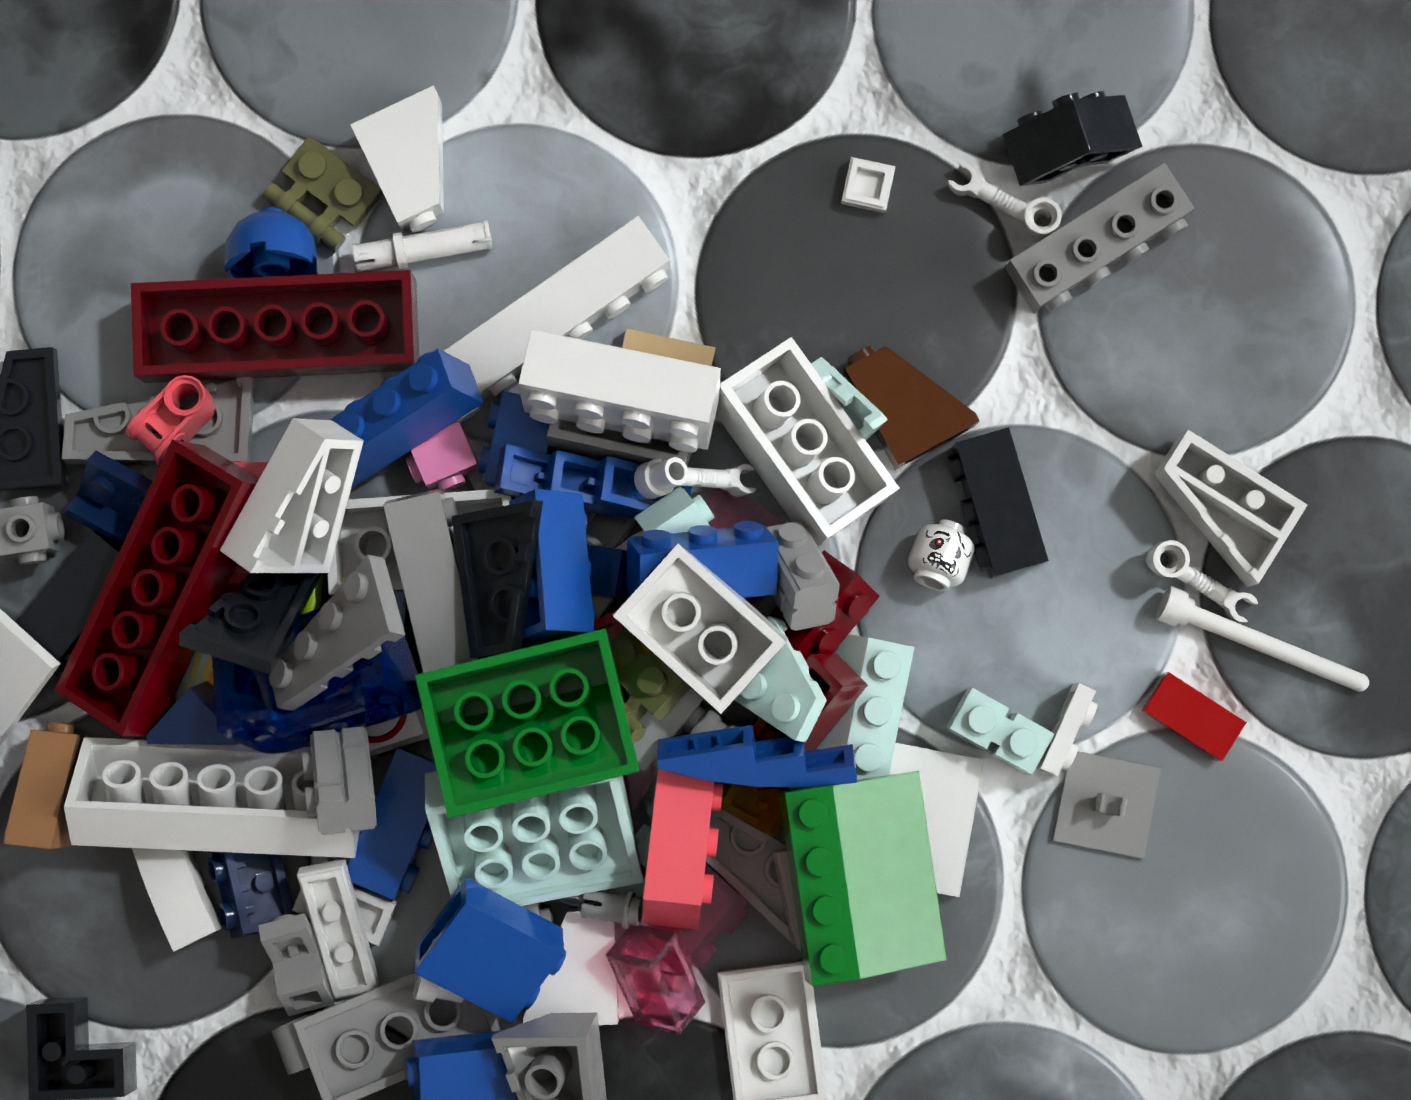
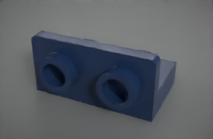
M95 450L86 461L79 492L66 505L64 514L122 546L152 480Z
M211 852L212 857L208 858V871L213 884L219 885L223 902L218 905L219 918L225 931L229 930L231 938L259 933L258 925L272 922L275 918L282 915H295V912L292 911L293 903L281 855Z

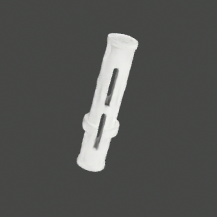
M488 220L403 236L402 232L392 233L393 238L352 244L354 260L357 263V273L398 265L400 270L408 268V263L493 249Z

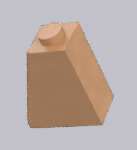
M47 721L46 730H30L5 832L4 844L46 849L74 846L71 845L64 804L83 739L88 737L86 734L74 733L75 724Z

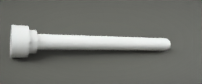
M1169 586L1161 599L1156 614V620L1173 627L1177 624L1183 626L1187 623L1193 624L1358 692L1365 691L1369 686L1368 677L1360 672L1195 606V600L1188 598V592Z

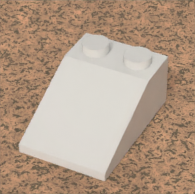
M679 543L613 615L615 619L720 714L781 649L788 638L756 608Z

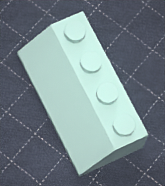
M848 634L834 653H837L868 686L816 750L853 744L857 779L889 775L914 647ZM788 787V790L803 787Z

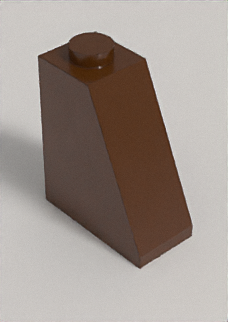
M870 345L847 358L850 365L844 369L842 374L844 378L888 419L875 434L895 470L974 428L980 421L974 411L886 346L874 351Z

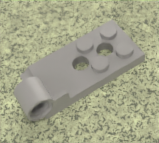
M413 972L341 1003H336L271 1030L288 1075L310 1067L322 1100H358L406 1079L405 1058L412 1057V1040L500 1031L501 1028L495 1014L466 999L462 1003L453 1002L456 1006V1016L451 1023L447 1025L433 1023L429 1016V1008L432 1002L413 998L417 975ZM396 1016L407 1018L413 1028L411 1037L401 1044L392 1043L385 1035L387 1022Z

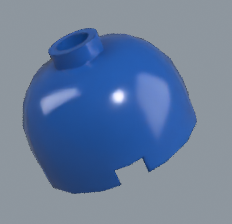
M263 208L259 212L252 213L238 221L228 236L224 256L225 272L230 270V278L318 274V257L314 236L310 229L295 216L285 213V211L279 208Z

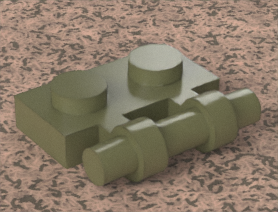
M309 135L282 169L283 174L292 180L294 185L290 190L284 191L272 182L265 189L262 197L273 204L275 208L282 209L285 213L301 220L310 229L315 243L320 244L323 242L332 250L337 251L346 239L343 234L334 228L340 219H344L356 229L383 195V192L378 186ZM309 194L327 207L321 215L317 216L302 204Z
M624 627L610 644L620 686H623L632 695L624 704L633 742H637L646 732V728L639 722L646 712L649 711L661 721L691 689V686L653 652L647 655L641 654L630 632Z

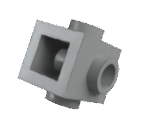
M37 496L11 499V507L0 509V559L10 560L18 558L19 565H30L46 562V554L60 552L59 540L64 539L65 530L62 516L59 512H55L54 506L43 502L39 503Z

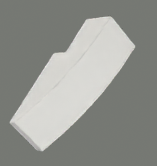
M132 848L148 895L173 952L223 929L205 891L204 886L207 884L191 851Z

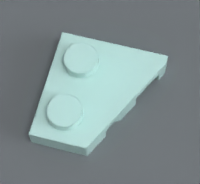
M823 357L811 363L865 440L872 436L888 420L877 407Z
M768 616L767 619L785 635L784 632L788 629L785 622L779 618ZM788 638L781 649L734 699L793 740L805 743L827 701L818 683L810 677L809 666L802 653L793 650Z

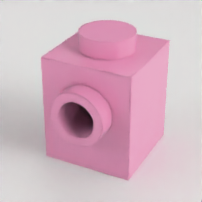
M459 421L447 426L411 450L412 455L405 458L416 483L424 481L430 490L443 488L444 492L465 484L464 476L477 471L479 464L464 427Z

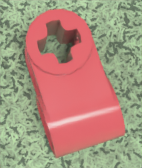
M182 375L175 377L148 406L141 409L132 418L126 428V436L134 441L139 440L154 454L153 459L160 466L172 439L189 442L210 421L215 411L214 398L203 384L193 376ZM191 393L199 394V400L193 408L188 410L180 409L181 401L186 395ZM156 431L162 436V439H158L152 432Z

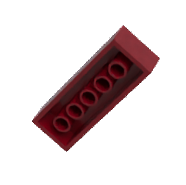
M411 270L131 283L134 376L144 383L170 382L175 377L182 375L193 376L199 381L243 377L271 378L399 372L415 364L419 358L417 282Z
M172 439L56 685L55 692L121 736H147L149 731L167 713L196 652L195 650L178 645L179 632L190 623L196 625L208 615V608L222 597L237 566V563L222 553L220 549L259 480L257 476L205 445Z

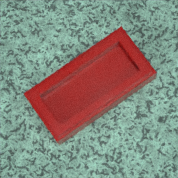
M1165 672L1141 710L1218 761H1223L1247 723L1170 672Z

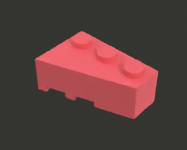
M658 769L643 895L642 924L698 930L701 903L711 904L714 875L705 874L706 857L716 858L719 829L709 827L711 811H721L723 783L706 781Z

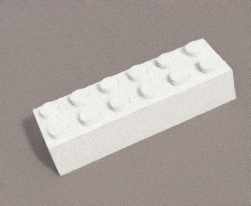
M84 737L64 804L71 845L355 858L360 831L346 829L342 833L323 835L318 830L317 815L307 816L305 787H313L314 780L304 781L302 752L311 751V747L246 744H147V740Z

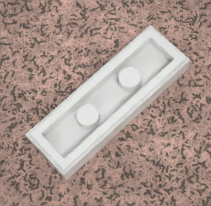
M341 859L300 867L297 877L333 999L362 994L379 987L378 972L367 939L346 860Z

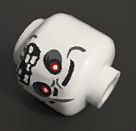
M942 519L939 524H927L920 528L908 557V565L915 573L914 579L916 582L936 591H947L949 587L963 583L975 553V545L965 535V527L957 522Z

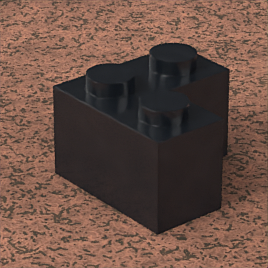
M1104 91L1094 92L1080 98L1077 92L1059 97L1052 102L1053 109L1045 113L1043 111H1036L1017 119L1018 127L1002 134L1020 186L1047 183L1080 166L1107 164L1142 147L1125 95L1106 96Z
M88 997L40 999L26 1005L29 1100L125 1097L137 1089L136 1042L89 1044Z

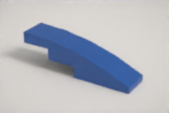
M506 444L500 449L494 493L517 498L534 489L583 494L585 512L634 518L664 497L647 499L638 492L634 482L635 471L641 465L611 456H606L599 461L556 450L549 455ZM682 486L691 497L692 486Z
M752 725L658 739V769L706 781L754 787L806 788L858 783L853 744L805 751L804 742L795 741L790 737L755 742Z

